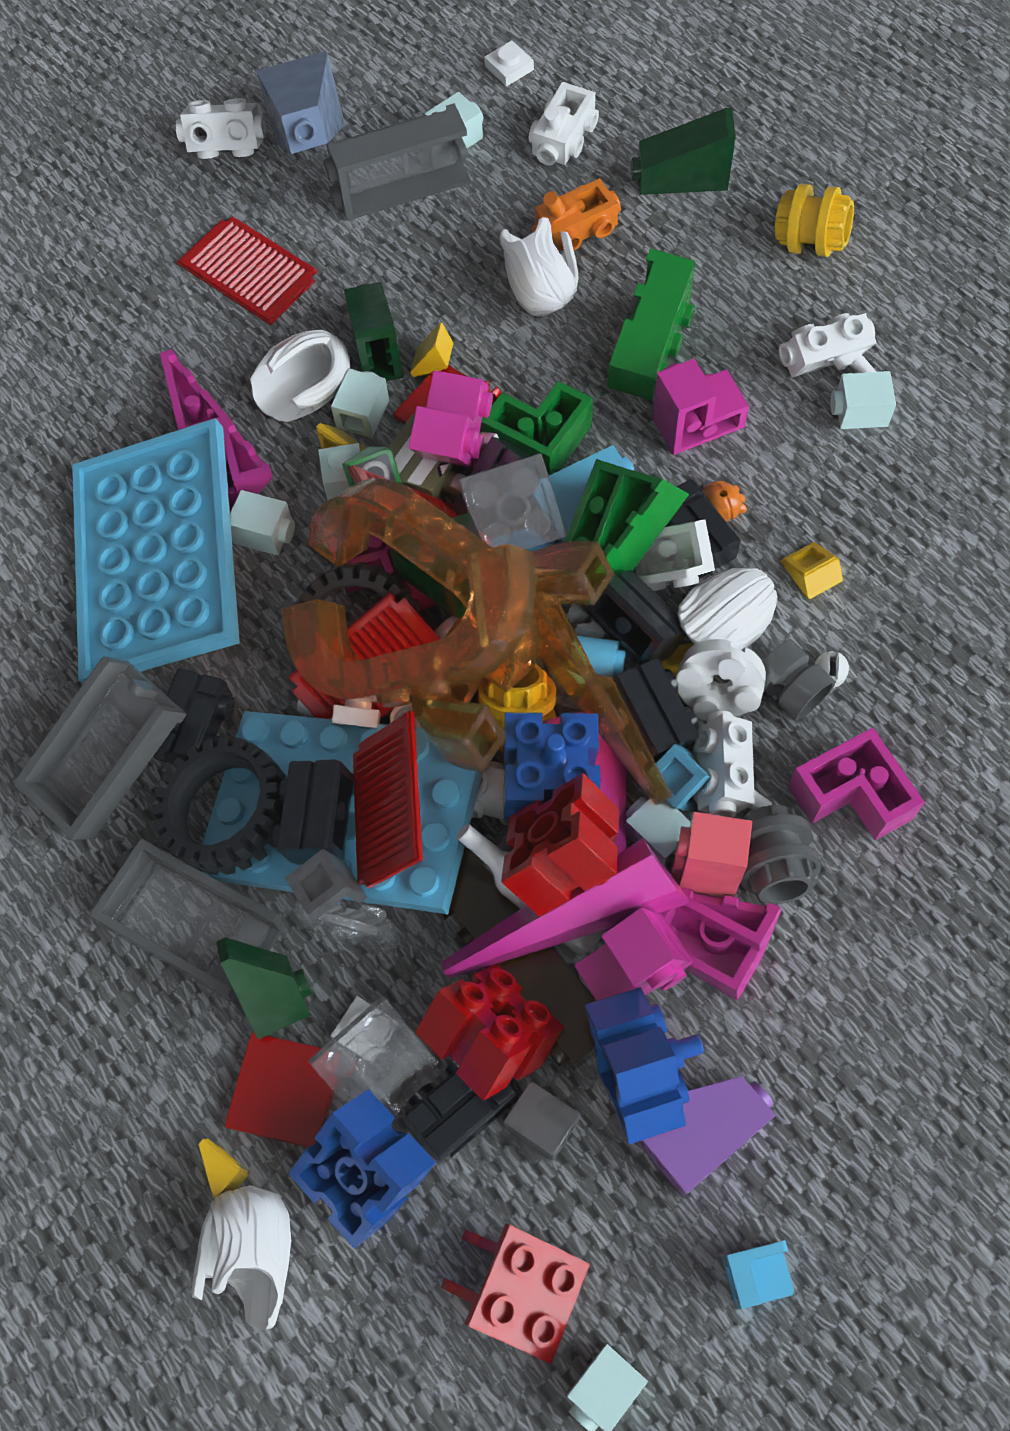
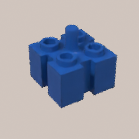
M505 713L503 728V768H505L503 820H509L510 816L537 800H540L543 804L552 799L553 790L581 773H584L601 790L600 765H595L599 751L598 714L561 713L559 724H543L542 713Z
M641 987L586 1004L585 1009L590 1034L595 1044L593 1050L598 1074L609 1100L614 1104L616 1116L628 1144L686 1126L683 1104L690 1102L685 1081L682 1075L678 1073V1069L684 1067L685 1059L703 1054L704 1049L700 1037L695 1034L680 1040H676L674 1037L667 1039L664 1034L667 1032L662 1011L658 1004L650 1006Z
M369 1089L329 1116L314 1137L318 1142L303 1152L288 1173L313 1203L322 1198L333 1212L328 1217V1220L354 1249L393 1218L408 1199L406 1195L420 1184L436 1164L434 1159L410 1133L406 1135L402 1131L395 1132L391 1128L395 1117Z

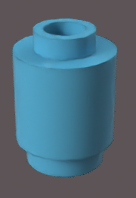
M578 635L576 640L566 638L562 651L561 673L571 674V679L609 684L614 676L624 672L626 651L618 650L619 641Z

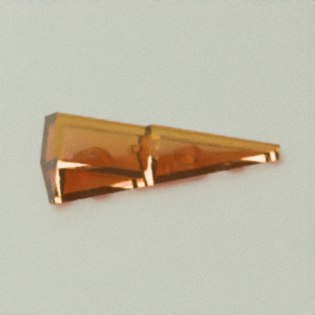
M542 591L532 595L512 624L582 713L598 714L599 734L653 803L659 805L672 798L673 795L613 678L596 675L557 596Z

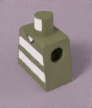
M412 414L389 445L393 452L402 484L441 500L444 499L446 494L458 498L469 478L462 474L464 466L425 459L408 449L415 415Z

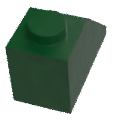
M226 937L216 941L220 963L258 1039L311 1016L306 997L313 995L310 983L302 968L294 972L286 955Z

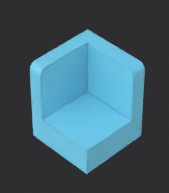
M674 744L644 778L674 808L689 811L694 806L690 798L704 785L710 776L692 759L694 755L687 748Z
M785 1240L722 1257L736 1310L793 1295L794 1288L783 1254L788 1251Z

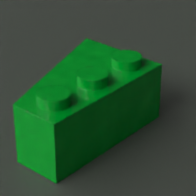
M650 248L646 258V281L644 285L637 284L634 297L638 298L630 318H625L609 364L608 388L652 401L655 395L657 372L663 371V369L669 366L667 363L670 357L677 358L683 341V335L680 334L682 327H690L696 306L690 304L695 260Z
M596 459L551 573L550 580L593 596L605 579L616 575L619 576L621 573L635 569L689 494L661 478Z

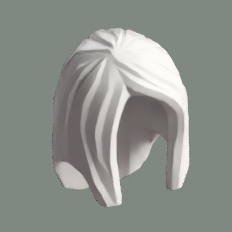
M548 218L539 219L536 231L523 239L510 234L507 229H503L500 234V243L504 249L505 267L512 291L518 304L530 315L537 317L547 316L565 307L573 299V295L577 291L579 278L569 234L566 231L560 232L564 248L563 253L560 254L552 241L551 225Z
M322 329L292 335L273 346L258 364L250 378L251 393L257 406L265 415L284 422L301 418L320 409L336 396L348 368L350 369L348 349L337 336Z
M732 568L712 575L692 588L679 605L677 615L682 629L694 644L706 640L723 639L732 641L731 647L745 651V647L748 648L770 624L777 603V593L774 590L772 580L762 570L758 568Z
M250 1185L234 1189L233 1191L228 1190L218 1195L211 1202L209 1212L202 1226L191 1289L193 1298L202 1300L205 1278H212V1292L216 1294L222 1293L225 1290L226 1284L229 1283L237 1291L244 1304L246 1322L257 1330H269L274 1327L280 1305L282 1304L291 1246L290 1218L279 1194Z

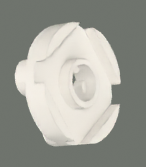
M723 639L702 641L688 649L684 659L679 664L676 680L680 697L688 706L693 708L696 717L707 721V715L714 711H728L734 717H737L747 712L755 711L760 707L765 687L766 672L761 659L752 650L745 647V652L740 649L731 647L732 641ZM713 675H720L723 680L730 679V681L725 684L713 681Z

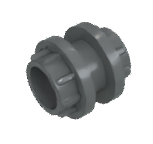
M782 805L763 806L747 813L742 819L752 821L747 869L741 880L743 888L756 893L759 901L770 904L788 903L806 896L816 885L815 877L821 871L818 852L809 846L813 838L809 822L805 818L796 815L794 809Z

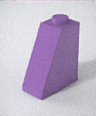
M741 1076L689 1090L690 1102L683 1104L686 1126L638 1141L639 1145L683 1198L776 1116L770 1109L774 1104L771 1097L757 1082L753 1081L749 1084Z

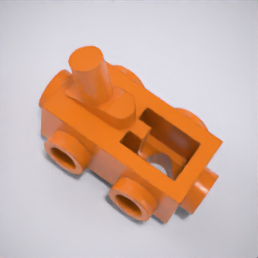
M600 178L586 185L578 186L575 190L558 196L554 191H550L544 195V203L534 207L535 225L532 226V233L536 231L539 219L548 218L551 225L552 241L557 250H564L560 232L566 231L571 238L573 250L575 251L580 247L583 240L594 235L597 238H604L614 230L615 226L618 225V212L621 210L620 201L616 193L612 190L609 191Z

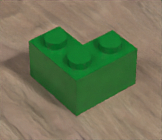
M560 381L555 384L537 409L502 392L492 405L489 417L482 418L481 432L496 433L499 439L516 445L526 452L528 456L542 464L544 468L538 478L543 479L562 469L591 429L593 398Z

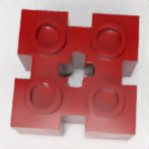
M581 773L553 790L552 799L543 804L540 800H537L509 817L506 842L514 850L504 855L501 883L539 917L569 901L570 896L579 886L584 891H587L596 885H603L612 876L617 874L618 846L614 842L619 830V807L584 773Z
M498 964L475 973L470 982H465L462 979L438 990L415 1032L441 1059L450 1056L459 1065L456 1074L483 1101L505 1089L513 1076L520 1080L539 1069L565 1028L544 1004L534 1000L526 1001L520 995L523 987L516 982L511 973L502 969Z

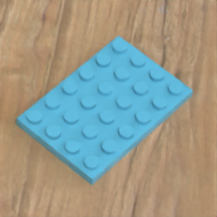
M214 418L73 464L78 681L84 684L103 656L126 660L141 672L240 644L223 426L217 419Z
M244 711L236 737L245 739L248 743L252 742L262 749L277 763L286 777L291 761L316 762V760L333 759L341 761L353 774V753L359 750V743L387 725L378 724L377 729L352 725H334L332 719ZM415 728L423 860L371 888H366V885H360L367 895V898L362 902L448 914L465 847L456 837L466 824L470 825L490 741L485 734ZM232 768L225 771L202 845H213L230 839L245 827L256 810L260 794L259 780L253 772L246 768ZM353 781L343 861L346 862L357 879ZM266 844L263 849L268 855L261 861L251 857L252 867L244 871L236 866L235 873L225 875L220 871L218 875L208 874L205 871L202 872L219 882L293 892L285 877L302 864L296 865L291 863L276 851V847L273 848ZM347 896L344 898V900L354 901Z

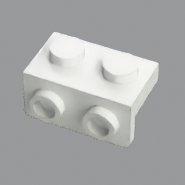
M705 519L665 527L635 567L636 574L653 591L666 588L665 581L673 580L674 588L700 583L698 575L715 570Z

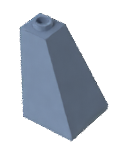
M327 51L256 71L276 143L290 154L327 144L345 126Z

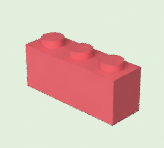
M694 812L690 827L681 826L679 840L676 844L675 855H673L670 874L679 887L692 889L694 893L723 898L724 895L735 897L747 869L752 821Z

